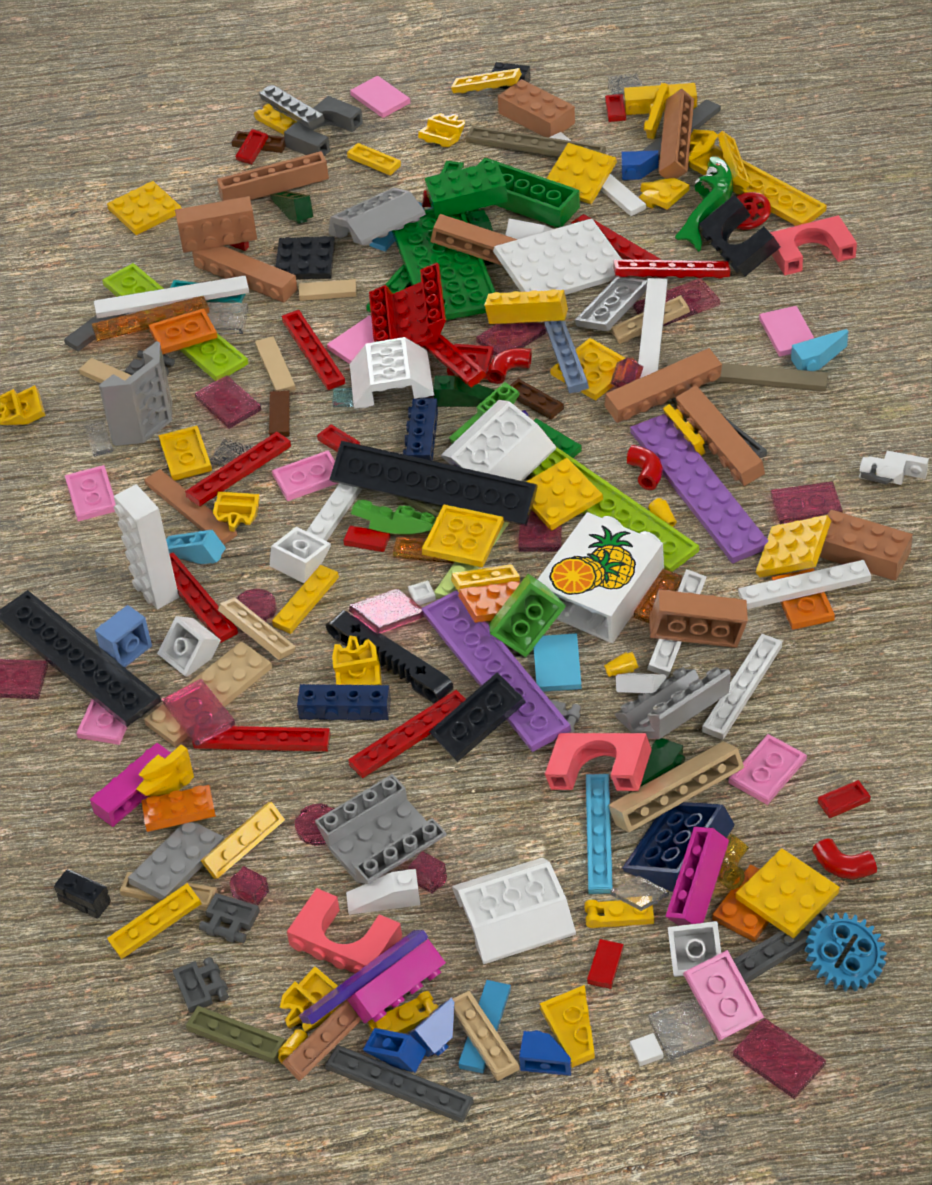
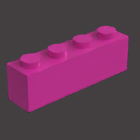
M158 743L147 749L142 756L129 764L123 772L94 794L90 799L94 814L114 827L142 803L141 800L149 797L136 790L144 780L138 774L158 754L165 759L171 752Z
M693 828L665 916L678 926L704 922L729 840L714 828Z
M427 939L354 993L347 1001L364 1024L371 1019L377 1022L387 1014L384 1010L391 1005L394 1009L405 1000L403 997L405 993L409 991L411 995L423 987L421 981L425 978L431 981L441 973L439 968L446 962L430 940Z

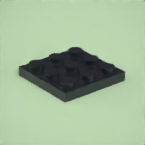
M335 236L279 238L275 267L295 275L296 280L331 279Z

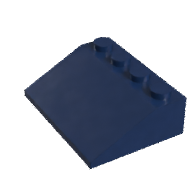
M683 802L656 817L622 869L624 872L673 892L693 828H714L727 838L735 824L723 804Z

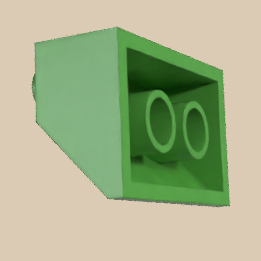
M527 574L489 623L490 634L524 657H527L566 606L545 584Z

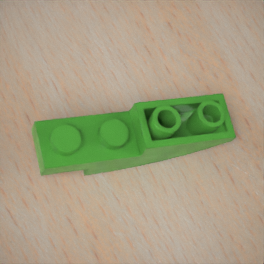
M504 382L476 407L477 413L449 437L450 443L453 444L498 400L510 401L514 405L519 396V391Z
M358 500L353 505L351 511L352 515L370 520V529L393 534H415L430 531L437 519L430 513L417 512L410 506H399L393 512L388 507L372 505V502L368 500Z

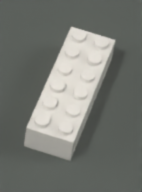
M135 484L114 496L116 504L114 510L119 517L118 526L123 532L121 539L127 548L125 555L130 561L129 570L134 577V580H132L133 586L138 592L141 591L148 604L152 603L158 610L179 598L159 508Z

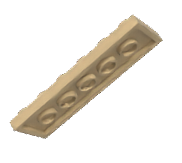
M241 641L144 719L145 725L176 747L194 733L196 725L205 724L270 671L272 663Z

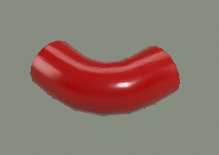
M511 348L500 352L491 360L486 372L488 381L500 384L505 381L506 374L510 369H530L532 349Z
M634 444L631 445L627 453V464L642 469L638 477V483L646 490H654L658 486L663 473L660 458L649 449Z
M831 838L819 841L812 848V852L821 866L838 878L853 880L877 873V865L870 851H864L856 855H845L838 849Z

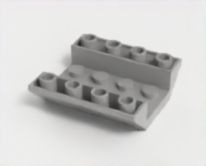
M393 187L331 216L328 232L329 235L337 238H343L350 232L355 243L368 245L372 243L373 239L385 237L392 230H400L407 223L417 222L420 220V217L426 214L410 191Z
M158 341L143 351L145 365L124 381L113 374L99 385L112 443L115 446L145 443L172 421V397L161 345Z
M716 667L706 673V677L699 679L695 669L679 668L672 673V677L666 678L654 693H640L635 701L623 704L620 707L621 710L615 713V716L631 733H646L648 739H660L727 695L730 689V670Z
M393 774L315 820L331 853L357 883L363 884L373 882L447 836L446 832L433 818L426 821L407 800L406 788Z

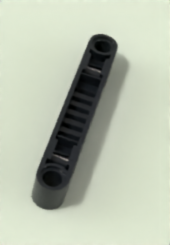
M342 610L326 624V630L331 637L346 647L349 635L357 637L359 646L369 639L376 646L380 666L386 665V670H393V675L399 674L400 679L406 678V683H411L412 689L430 702H438L454 689L452 681L444 673L349 612Z

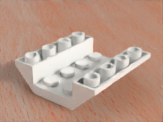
M405 337L367 343L350 363L354 409L373 406V391L381 392L391 388H404L412 385L414 399L427 398L434 395L428 352Z
M498 400L443 452L441 457L453 466L523 481L556 449V446L537 423L510 401Z
M544 858L452 886L460 907L464 908L474 932L475 945L483 964L576 935L567 899L550 862Z

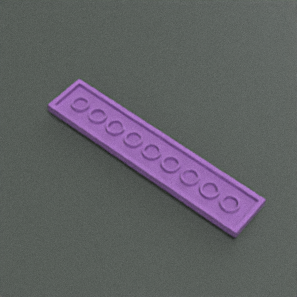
M662 414L630 427L631 434L641 447L653 451L660 458L663 467L662 474L732 564L763 551L764 546L768 542L767 538L700 454L695 451L692 444L684 438V434L680 429L677 430L673 424L674 422L669 417Z
M457 590L421 608L425 618L480 687L498 672L524 698L526 703L506 720L532 752L556 740L558 734L571 731V725L504 643L490 634L489 625L486 621L477 623L473 621L460 600Z

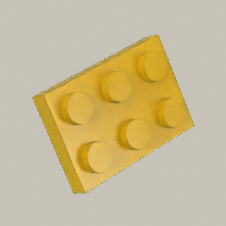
M198 425L158 435L171 478L174 481L212 471Z

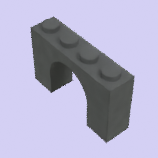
M327 96L313 108L323 114L325 121L311 129L297 121L284 132L285 144L287 148L304 155L322 151L325 156L330 152L329 138L314 130L321 126L333 125L353 132L363 124L362 110Z

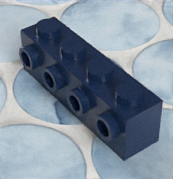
M413 398L412 407H408V418L410 421L406 423V431L409 434L405 435V447L407 449H403V454L433 461L438 420L437 398Z
M300 684L297 701L299 719L389 720L390 689L389 685Z

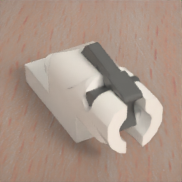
M892 451L886 452L885 459L863 457L859 478L885 485L888 483L901 485L904 475L926 479L929 458Z

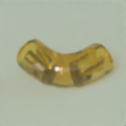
M730 833L727 837L729 843L717 880L728 889L735 890L744 882V871L738 867V863L749 847Z

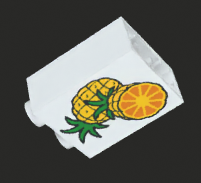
M587 512L537 580L545 584L565 604L566 607L557 617V620L613 643L663 573V543L650 532L643 531L637 533L623 527L613 517L604 516L600 518Z

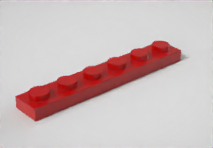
M582 214L580 217L572 221L571 224L592 218L588 217L585 214ZM594 220L623 260H662Z
M613 260L615 276L620 277L638 276L644 278L647 276H657L665 278L667 276H676L678 278L714 277L721 279L723 277H730L731 271L728 261Z
M300 310L282 315V322L327 391L345 385L344 376Z
M441 334L437 341L423 346L470 388L487 376L481 367Z
M275 432L185 491L186 497L199 507L217 496L218 492L225 491L289 449L291 441L280 433Z
M174 552L170 553L180 597L204 626L221 640L220 643L237 635V627L218 611L219 606Z
M457 690L451 692L349 758V766L363 779L429 736V731L465 701L466 698Z
M196 725L192 744L194 749L328 752L331 733L330 728Z

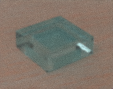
M334 388L333 407H353L352 388Z

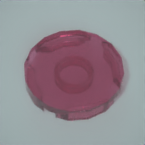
M250 589L241 593L236 598L265 622L276 613L275 597L265 589Z
M323 803L312 804L300 811L301 814L295 819V830L299 839L306 844L314 846L325 845L326 842L315 820L333 809Z

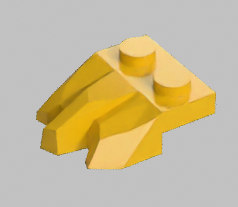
M442 113L433 115L428 118L427 126L418 131V138L425 140L427 143H437L442 147H450L458 142L465 126V120H458V116L455 114L445 117Z
M693 129L690 138L688 163L713 147L718 136L716 132Z
M676 178L642 182L640 190L642 194L638 198L649 208L653 209L658 205L667 210L689 191V184Z
M35 385L18 394L12 389L0 395V425L30 424L46 416L39 390Z
M218 492L213 514L219 522L228 521L229 530L232 532L236 530L240 523L251 525L258 514L259 494Z
M349 635L346 648H342L340 644L334 645L332 659L336 685H382L376 646L369 639L359 646L357 637Z
M179 745L165 759L159 754L154 757L138 774L144 780L136 790L145 796H158L179 791L185 785H188L194 778L188 749L183 745Z
M316 966L312 968L299 984L295 981L282 995L280 1008L292 1009L285 1018V1022L290 1029L302 1023L299 1017L301 1013L338 987ZM341 1004L314 1024L303 1023L304 1031L307 1032L321 1025Z

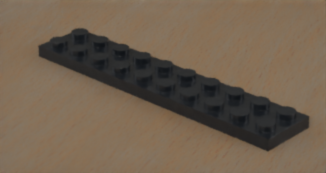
M341 441L329 479L335 483L443 507V505H449L502 516L505 522L527 526L538 488L537 484L346 441Z
M29 590L0 609V623L126 727L162 702L160 695Z

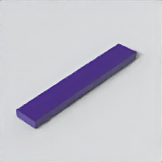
M413 930L299 1015L301 1021L306 1024L317 1022L427 940L428 936L425 931Z

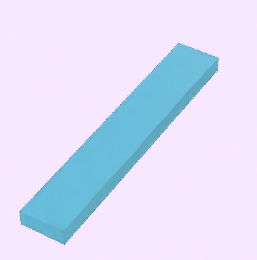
M586 774L588 894H613L611 823L608 806L610 804L609 774Z

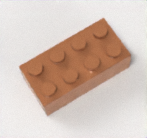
M522 79L498 95L499 114L543 137H551L559 132L563 133L575 124L574 105Z
M249 196L175 210L183 253L257 240L253 209Z
M830 510L828 516L831 523L819 557L842 565L864 560L871 574L896 581L911 552L913 534Z
M659 589L649 617L650 638L737 648L748 622L747 600Z

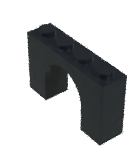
M733 195L699 225L703 230L701 232L702 236L707 241H712L710 244L717 252L721 250L722 253L720 255L725 261L732 262L730 266L736 273L740 271L746 277L781 246L764 226L742 243H728L734 229L751 216L741 201Z

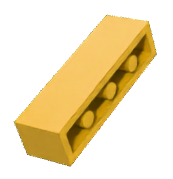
M695 83L668 85L670 96L683 89L694 98L693 109L697 107ZM660 85L624 88L626 115L649 114L650 106L655 102V92L659 89Z
M556 289L548 291L532 290L529 292L513 291L510 293L494 292L488 294L485 302L489 324L565 321L568 311L564 290Z

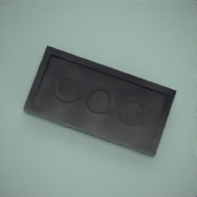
M497 672L429 732L459 762L524 705L526 701Z

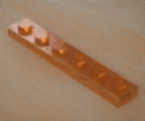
M203 295L93 323L92 329L98 342L149 329L150 324L203 308L207 314L210 312Z

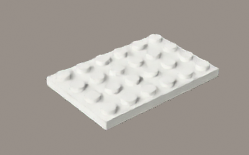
M593 219L494 246L493 250L521 292L556 289L564 290L566 295L610 282L617 277L613 269V260H622Z

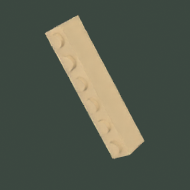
M723 741L641 786L639 791H632L612 802L608 806L615 825L627 832H631L742 770L744 765L737 747Z

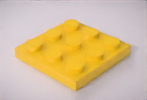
M568 143L546 179L578 189L580 201L592 205L615 167L617 160L616 157Z
M154 181L146 183L107 203L108 210L135 235L176 216L175 210L182 208Z
M591 338L575 349L589 389L582 390L581 393L595 401L635 369L634 362ZM557 363L550 369V373L565 383Z
M568 458L526 481L537 484L538 488L532 511L551 531L603 500V494Z
M443 505L422 547V555L483 568L504 524V518L502 516Z
M824 515L772 526L767 538L768 542L764 546L756 569V574L759 578L816 567L831 523L829 516Z
M781 848L736 892V899L794 939L838 895L840 887Z

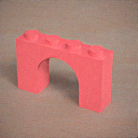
M839 215L770 232L781 246L772 254V257L784 276L802 271L803 255L797 247L806 243L825 245L831 250L838 262L856 258L857 242Z
M560 733L551 754L545 776L551 790H573L579 770L586 762L599 756H612L616 758L611 772V778L616 791H639L652 749L646 733Z
M318 888L313 892L287 930L289 945L293 949L309 953L317 960H325L332 963L338 969H346L354 974L402 938L400 923L379 914L366 935L360 940L350 944L332 942L325 936V933L340 911L338 898Z

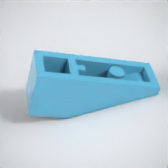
M841 330L792 345L791 361L798 370L816 371L821 369L847 347L848 330Z
M213 530L172 535L166 539L169 554L174 552L179 559L198 564H214L218 562L226 549Z

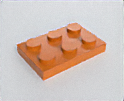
M204 308L149 325V331L155 342H160L162 355L218 338L217 331Z
M811 568V569L801 570V571L792 572V573H788V574H783V575L774 576V577H772V581H773V580H777V579H781V578H786V577H790V576H795V575L803 574V573L812 572V571H815V570H814V568ZM825 592L780 602L792 630L835 620V614Z
M511 581L459 589L458 596L475 623L491 621L519 586L520 582Z
M199 785L192 789L177 790L170 794L150 796L147 799L141 800L147 832L216 817L210 785Z
M750 864L713 913L712 920L755 942L769 922L736 899V892L760 870Z

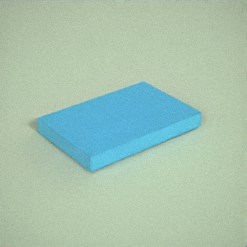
M577 633L542 636L534 647L536 684L543 692L582 689Z

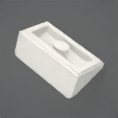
M643 673L617 674L616 691L654 693L665 681L666 675Z

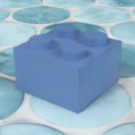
M129 605L118 611L95 630L99 647L123 667L128 666L152 647L146 618Z

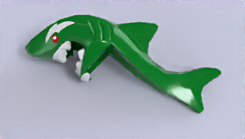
M710 157L706 176L698 177L694 185L695 191L700 194L703 200L675 236L676 240L690 241L698 252L702 248L699 224L730 199L733 192L732 173L726 162L719 157ZM701 181L708 183L713 190L709 191L708 188H704V185H701Z

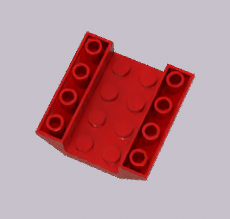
M438 263L421 269V282L393 294L386 285L369 292L374 342L405 337L423 347L438 340L446 323Z

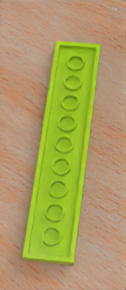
M134 263L102 279L103 285L116 297L164 289ZM183 304L139 311L136 314L150 325L190 313L191 311ZM218 333V338L179 349L216 382L248 365V358Z
M557 447L529 474L533 478L568 458L603 494L602 501L582 513L586 514L588 512L600 518L610 516L618 520L627 529L637 533L646 531L654 534L663 543L664 571L668 574L699 552L698 544Z

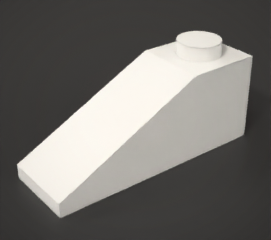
M416 869L391 872L369 884H364L346 892L349 915L420 905Z

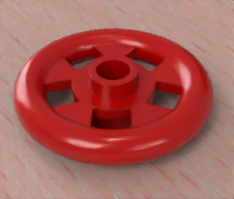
M746 192L737 196L751 215L737 227L738 229L750 230L757 228L769 218L771 204L766 196L757 192ZM753 199V202L745 203V200ZM762 203L763 208L758 209L757 205ZM758 214L760 217L753 221L752 219H754Z

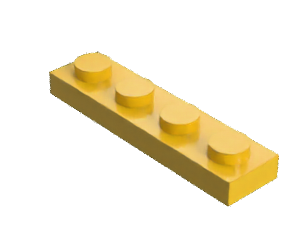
M517 68L456 78L451 89L453 94H463L473 90L481 91L486 88L495 89L505 85L513 86L517 84L521 71Z
M721 131L717 136L720 142L719 146L723 151V158L726 160L732 173L733 183L746 189L750 185V181L736 141L727 133Z
M319 565L272 620L273 627L291 634L339 578L338 572Z
M268 802L200 861L214 879H218L284 822L285 819L272 802Z
M186 883L109 936L107 940L122 960L202 903L192 888Z

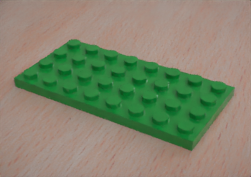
M432 209L424 210L426 215L420 217L419 221L407 223L400 230H392L411 285L421 282V269L435 263L439 264L446 320L486 313L485 302L487 296L494 293L495 289L483 259L430 242L433 228L437 221ZM464 212L448 216L468 223Z

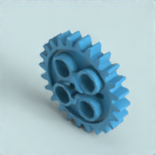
M834 913L832 920L826 915L823 922L818 920L815 927H812L809 932L810 935L806 939L808 945L805 948V952L810 954H808L806 961L814 962L810 970L818 969L819 973L816 978L824 976L826 978L825 985L829 984L830 981L834 982L835 990L839 985H843L844 992H847L849 986H852L854 991H857L860 985L865 989L869 982L872 984L875 982L886 964L882 959L885 958L887 952L881 951L885 943L878 942L881 934L873 935L874 926L867 928L865 926L866 919L861 923L857 922V915H854L852 920L848 918L847 913H844L842 919H840L837 913ZM836 933L842 934L845 939L838 937ZM852 936H856L857 939L839 968H835L834 965ZM858 947L864 948L866 952L861 951ZM825 952L831 953L833 957L827 956ZM846 965L852 966L855 971L849 970Z

